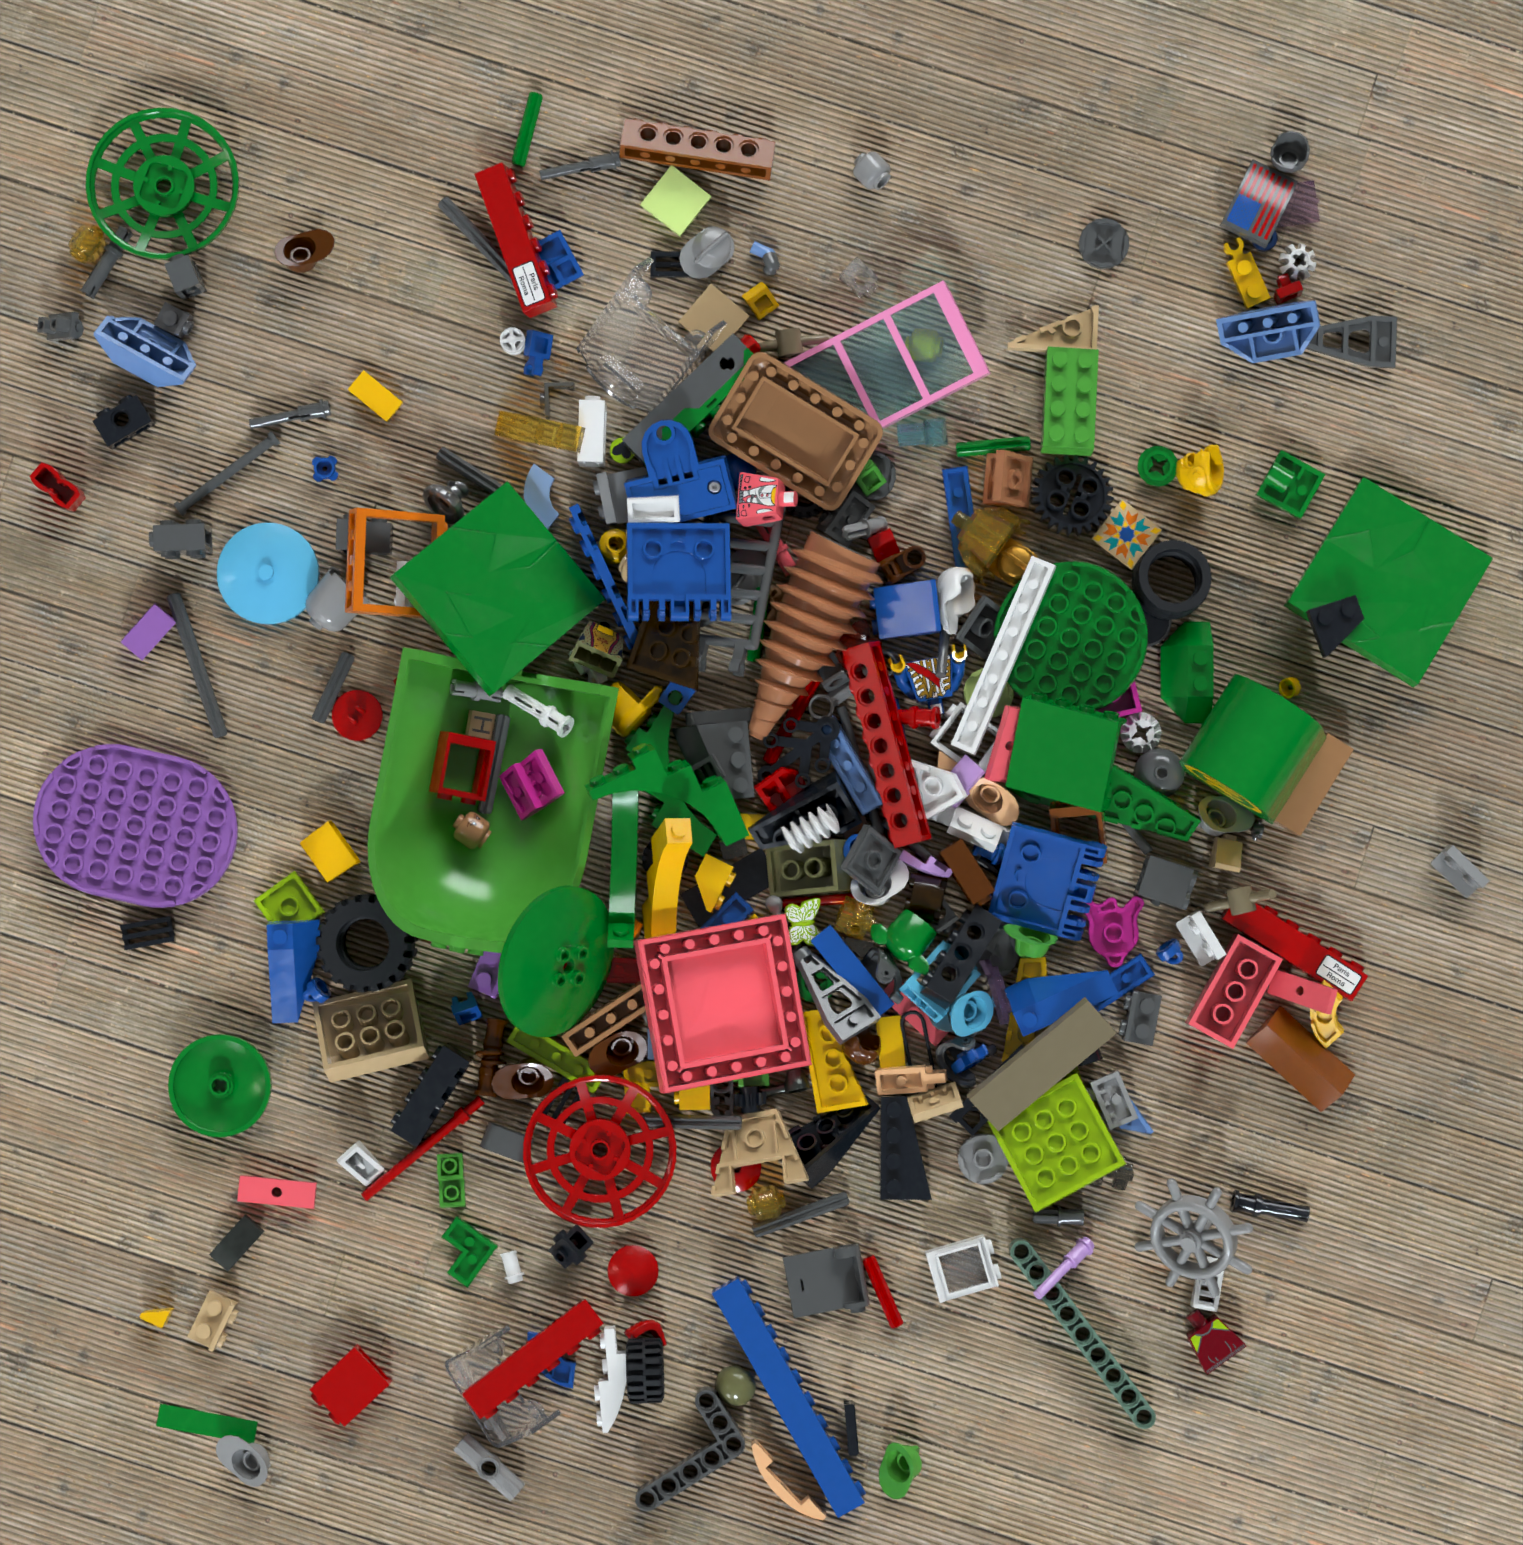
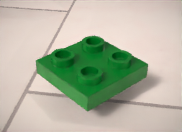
M1280 450L1255 495L1300 520L1326 474Z

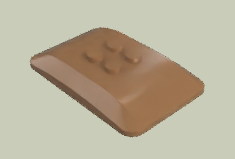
M757 352L749 358L708 429L709 436L715 443L769 476L779 478L784 485L826 510H835L840 507L883 436L882 425L877 420L764 352Z

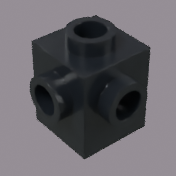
M575 1225L568 1232L564 1229L561 1230L552 1239L555 1244L548 1251L566 1269L572 1263L577 1266L588 1256L585 1251L594 1242L579 1225Z

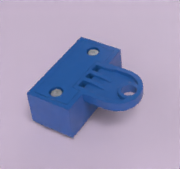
M660 420L648 428L642 439V453L648 474L625 481L624 486L627 498L679 495L680 522L737 508V496L726 455L698 461L693 438L689 430L682 423L675 420ZM660 426H668L670 428L671 437L669 439L662 440L658 437L657 430Z

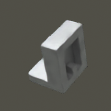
M165 302L154 325L183 339L184 335H189L194 321H192L193 316L190 313L184 312Z

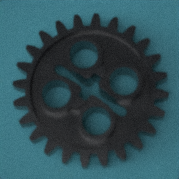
M1064 455L1063 462L1055 457L1053 465L1047 462L1044 466L1046 471L1040 469L1037 473L1040 478H1035L1033 484L1037 487L1031 490V494L1036 495V497L1032 498L1031 504L1039 505L1035 508L1034 513L1043 514L1039 520L1040 522L1049 521L1047 529L1052 528L1054 525L1057 526L1056 534H1059L1062 529L1066 530L1067 537H1069L1072 530H1075L1077 537L1080 536L1082 529L1089 534L1091 532V525L1097 529L1100 526L1099 520L1104 522L1107 518L1105 513H1109L1112 509L1108 504L1113 502L1114 497L1107 494L1113 491V487L1106 486L1110 481V477L1102 478L1105 469L1095 470L1097 462L1095 461L1088 465V457H1085L1082 462L1079 461L1078 455H1075L1072 461H1070L1068 455ZM1080 475L1081 480L1075 492V498L1070 505L1068 515H1064L1063 511L1070 497V492L1076 477ZM1059 476H1068L1071 483L1063 484L1059 480ZM1082 485H1091L1094 488V492H1085ZM1058 498L1062 502V506H1053L1050 499ZM1074 508H1083L1086 515L1078 516L1074 512Z

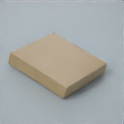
M710 284L678 323L714 352L733 333L736 334L750 316L713 284Z

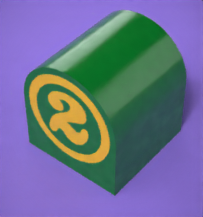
M1234 674L1179 763L1185 773L1268 823L1273 824L1325 742L1326 735L1323 727L1314 718L1290 701L1245 676Z

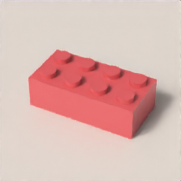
M1239 934L1232 936L1225 949L1227 955L1220 958L1185 1021L1186 1024L1234 1049L1283 960Z

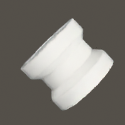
M515 327L505 329L500 336V344L503 350L510 355H518L524 351L526 339L523 332Z

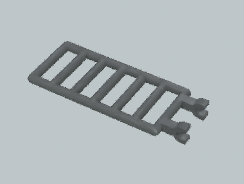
M735 489L736 496L738 499V489ZM784 507L783 519L781 521L754 525L772 527L769 542L730 538V548L767 552L764 566L730 562L731 573L762 576L759 591L731 587V598L757 601L755 615L731 613V621H721L752 625L750 640L700 634V672H705L708 646L712 645L734 648L728 671L733 672L734 676L744 677L747 650H757L760 643L786 507ZM728 512L712 514L709 523L726 522L740 524L736 520V513ZM701 601L702 614L700 619L709 620L708 610L702 609L704 601ZM717 611L716 621H720L719 611Z

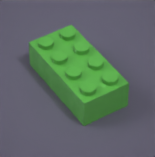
M1047 347L1044 367L1040 453L1092 455L1095 442L1099 349Z

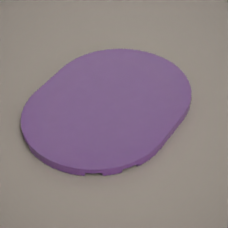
M121 744L96 745L78 751L64 759L47 776L42 784L33 812V831L40 854L48 867L62 881L84 893L152 908L183 905L208 892L218 883L229 868L238 839L237 816L232 800L222 784L208 770L197 763L181 757Z

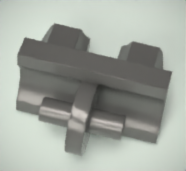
M67 312L51 314L48 317H39L37 332L47 334V340L50 341L78 339L82 336L84 327L82 321L78 319L79 313Z

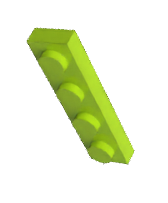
M515 1027L506 1041L569 1080L596 1075L590 1069L586 1058L581 1055L575 1057L569 1048L551 1037L532 1036ZM601 1082L586 1083L588 1091L594 1094Z

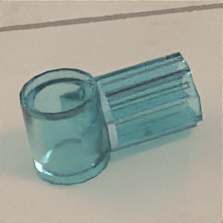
M946 419L924 420L923 423L897 425L898 447L918 445L938 447L948 445Z

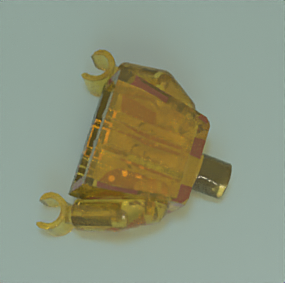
M986 507L983 510L977 508L971 517L959 510L951 520L952 524L961 529L957 539L960 542L958 550L962 560L971 572L977 576L978 582L984 586H987L983 582L985 575L988 574L992 579L995 578L994 574L985 568H990L1014 532L1026 534V532L1020 529L1022 523L1030 525L1029 520L1019 519L1018 516L1003 507Z

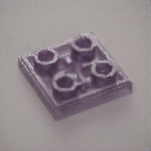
M990 960L979 961L989 996L994 1005L993 1010L1000 1025L1007 1024L1010 1021L1008 1013H1012L1009 999L1006 997L1003 977L1000 975L998 966L993 967Z

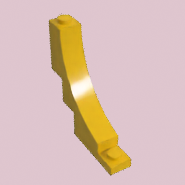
M665 818L651 838L653 864L646 872L649 897L642 905L645 938L676 933L681 874L686 855L692 845L690 818Z

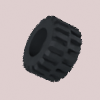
M660 1338L628 1339L626 1344V1381L628 1400L631 1404L662 1403L664 1399L663 1343Z

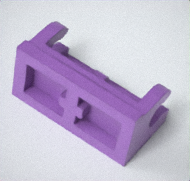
M154 603L123 637L121 643L139 659L143 660L176 622L159 605Z

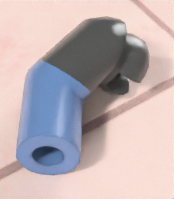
M754 241L750 253L763 259L765 265L763 272L766 275L774 276L776 270H779L780 267L776 252Z

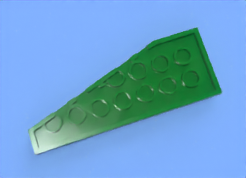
M1113 764L1107 798H1111L1109 809L1103 811L1104 821L1114 824L1120 823L1131 826V828L1144 829L1156 832L1159 835L1188 841L1201 822V818ZM1007 787V789L1030 803L1050 806L1051 802H1058L1057 800ZM1087 815V816H1086V817H1090V818L1096 819V815Z

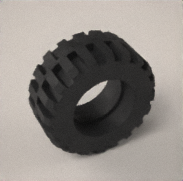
M360 894L341 900L335 904L333 909L328 910L324 915L326 919L320 922L318 927L320 936L316 937V945L320 947V951L317 952L318 959L323 960L324 965L321 967L325 973L329 972L332 975L331 980L336 984H343L345 989H354L357 992L365 993L387 988L405 976V972L410 970L413 965V957L417 956L418 949L415 948V942L418 941V938L402 931L392 922L381 907L376 894ZM360 919L377 921L383 926L388 935V954L376 966H361L348 954L346 948L347 931L354 922Z

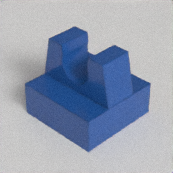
M471 991L466 993L468 999L460 1002L457 996L452 997L451 1009L459 1026L483 1018L481 1008Z

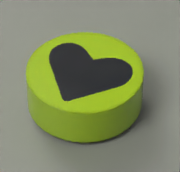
M618 438L610 446V455L617 463H628L633 459L634 455L623 444V438Z

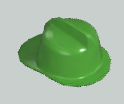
M1006 924L1003 927L1004 931L1015 939V951L1022 958H1041L1047 953L1050 945L1058 941L1056 935L1014 924Z
M892 1442L887 1446L879 1469V1482L882 1490L890 1498L900 1499L904 1497L909 1490L912 1480L919 1475L922 1469V1461L919 1456L920 1448L918 1446L901 1445L896 1442Z

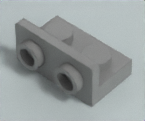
M1447 845L1431 861V865L1465 898H1468L1477 888H1484L1490 881L1454 845Z
M1118 1070L1096 1080L1088 1081L1090 1087L1087 1088V1091L1093 1102H1097L1100 1109L1099 1113L1109 1130L1138 1119Z

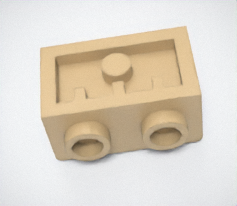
M956 1082L907 1097L914 1123L928 1120L947 1112H953L963 1107Z
M210 1290L187 1337L209 1347L208 1350L211 1352L215 1351L217 1347L222 1348L228 1334L224 1333L228 1323L233 1325L239 1313L236 1310L238 1302Z

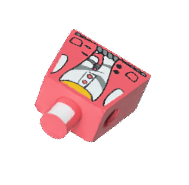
M740 472L736 520L743 527L781 521L783 519L784 507L797 506V492L785 491V485L779 478Z

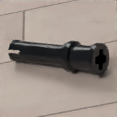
M1234 1190L1231 1197L1230 1211L1232 1213H1236V1211L1247 1212L1255 1217L1260 1214L1271 1215L1307 1223L1310 1215V1206L1264 1199L1260 1194L1253 1196L1242 1194L1239 1190Z

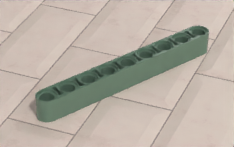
M1016 1238L1010 1243V1256L1036 1290L1048 1278L1051 1271L1026 1239ZM1019 1244H1024L1028 1248L1027 1254L1023 1257H1017L1014 1254V1249ZM1034 1265H1040L1043 1268L1041 1276L1037 1278L1031 1277L1029 1274L1030 1268ZM1057 1282L1054 1285L1058 1288L1057 1295L1054 1298L1044 1296L1042 1298L1134 1424L1141 1429L1152 1427L1156 1420L1154 1410L1060 1283ZM1065 1306L1073 1308V1315L1068 1319L1060 1317V1311ZM1080 1327L1088 1328V1336L1084 1339L1075 1337L1076 1330ZM1095 1348H1102L1104 1350L1103 1357L1099 1360L1091 1358V1351ZM1111 1368L1119 1370V1376L1115 1380L1106 1379V1373ZM1126 1389L1134 1391V1397L1129 1401L1121 1399L1122 1392ZM1141 1410H1148L1149 1418L1143 1422L1138 1421L1137 1413Z

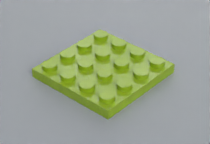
M1078 1073L1055 1084L1000 1131L987 1121L1036 1213L1126 1165L1122 1154Z

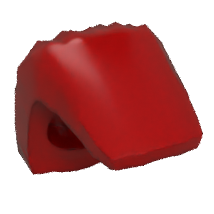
M653 1319L637 1322L624 1332L628 1339H634L642 1333L650 1331L655 1338L661 1339L663 1346L667 1345L660 1323Z

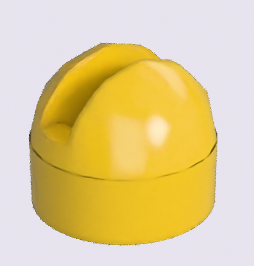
M1294 677L1281 680L1279 683L1280 694L1287 699L1297 696L1302 689L1300 681ZM1292 684L1293 689L1289 690L1288 685Z

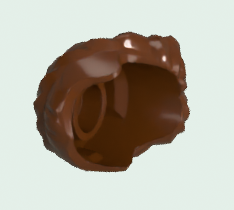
M869 1028L841 1044L844 1054L856 1064L867 1065L874 1063L881 1052L880 1036L872 1035Z

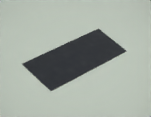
M758 849L731 865L735 867L733 873L736 874V877L731 887L725 886L721 894L725 897L722 906L735 892L746 901L769 887L767 859L763 850ZM698 884L680 894L698 927L704 925L718 911L714 909L713 913H710L706 910Z

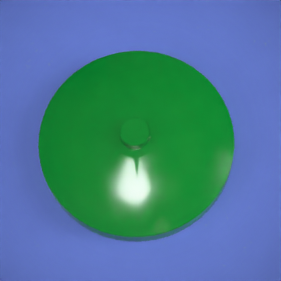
M227 1034L206 1036L189 1044L174 1061L168 1080L169 1098L177 1116L192 1130L210 1137L233 1136L250 1128L265 1112L272 1092L271 1073L262 1054L246 1040Z

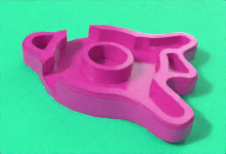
M1139 896L1132 897L1122 908L1118 907L1117 900L1113 897L1107 898L1100 904H1096L1093 901L1086 903L1090 905V911L1084 913L1088 919L1089 942L1093 949L1103 956L1111 967L1121 966L1124 958L1137 944L1139 938L1137 917L1144 906V900Z

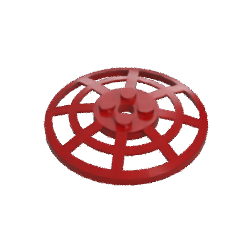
M588 1075L565 1082L550 1092L540 1102L526 1128L523 1142V1161L532 1189L550 1211L576 1225L590 1228H608L623 1225L637 1219L648 1212L660 1200L667 1190L674 1173L677 1144L668 1114L649 1091L637 1083L622 1077ZM611 1082L623 1085L629 1089L622 1101L607 1096L590 1097L586 1083ZM577 1087L580 1100L568 1106L557 1119L543 1113L545 1108L558 1095L570 1088ZM638 1093L646 1098L656 1109L663 1121L664 1127L650 1130L642 1115L631 1106ZM593 1104H608L618 1108L611 1120L597 1118ZM583 1107L587 1122L580 1125L577 1129L563 1123L573 1112ZM626 1113L636 1120L642 1132L627 1135L620 1126ZM537 1122L551 1128L547 1140V1159L533 1164L531 1142L534 1128ZM559 1132L570 1138L571 1141L568 1153L555 1156L554 1144L556 1135ZM668 1137L669 1158L666 1172L663 1178L649 1171L653 1160V1140ZM645 1142L646 1155L644 1164L641 1166L629 1159L631 1145ZM596 1143H604L608 1151L603 1156H597L593 1152V1146ZM572 1163L580 1173L574 1186L563 1177L558 1168L559 1166ZM550 1169L559 1185L570 1193L563 1207L555 1203L546 1194L538 1182L536 1174ZM624 1169L637 1175L629 1185L617 1191L614 1180L615 1176ZM589 1179L596 1181L604 1180L607 1194L586 1193L583 1189ZM643 1180L657 1187L653 1195L642 1205L628 1213H623L620 1199L632 1193L641 1185ZM578 1199L593 1203L610 1202L614 1217L589 1218L574 1214L572 1210Z

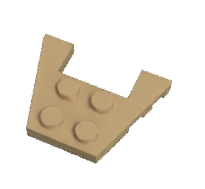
M775 1108L739 1115L742 1117V1128L740 1130H725L721 1145L722 1154L720 1163L716 1167L715 1174L717 1176L715 1184L711 1188V1195L716 1198L736 1194L734 1168L782 1159L783 1179L786 1184L809 1180V1176L779 1110Z

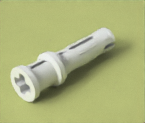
M511 684L504 690L503 698L510 701L538 718L540 725L555 730L561 738L567 736L572 730L574 718L559 713L553 705L545 706Z

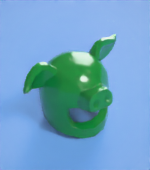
M905 909L888 928L882 924H873L871 926L870 935L875 943L886 945L888 951L897 959L907 962L910 969L924 976L929 971V963L922 955L937 936L935 930L913 912Z

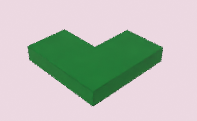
M459 1216L455 1217L442 1235L443 1239L462 1252L447 1273L468 1288L498 1245Z

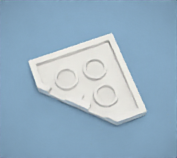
M911 759L927 820L968 797L957 774ZM890 764V765H889V772H890V774L893 776V774H894V768H893V766ZM868 765L869 769L871 770V772H872V774H873V776H874V778H875V780H876L875 773H874V769H872V767H871L870 765ZM896 789L895 796L898 800H900L901 794L899 790ZM902 814V822L906 825L907 817Z

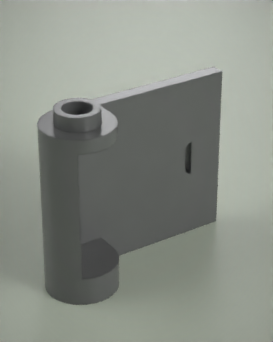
M858 1243L782 1257L793 1318L843 1308L850 1309L851 1313L866 1311L865 1306L870 1305Z

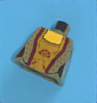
M589 621L568 660L613 678L623 660V636L619 632L612 630L607 622H599L597 624Z

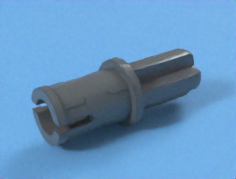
M1058 1206L1057 1209L1044 1208L1037 1213L1033 1210V1222L1057 1224L1058 1227L1061 1224L1084 1225V1210L1061 1209V1206Z

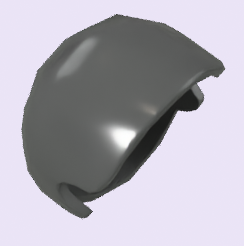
M1288 131L1281 133L1277 136L1274 145L1271 147L1270 156L1272 164L1279 171L1293 173L1301 170L1308 161L1310 147L1308 139L1299 132Z

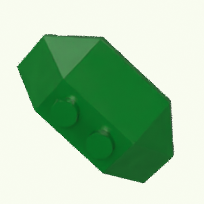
M1184 622L1160 646V698L1184 723H1204L1212 710L1214 698V645L1210 622Z

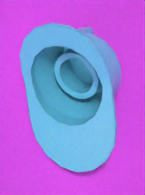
M974 991L962 994L954 1000L949 1015L951 1016L952 1029L956 1035L960 1037L968 1036L981 1031L990 1023L994 1005L988 993Z

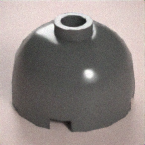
M1156 748L1148 750L1138 758L1133 776L1157 792L1170 797L1183 784L1185 771L1179 763L1180 758L1168 749Z

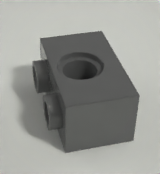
M177 254L169 258L170 262L164 264L175 293L183 300L207 291L197 264L189 255Z

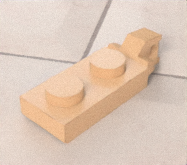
M926 1064L875 1069L877 1094L879 1096L928 1092L929 1089H935V1084L946 1083L948 1079L946 1069L933 1070L932 1065Z

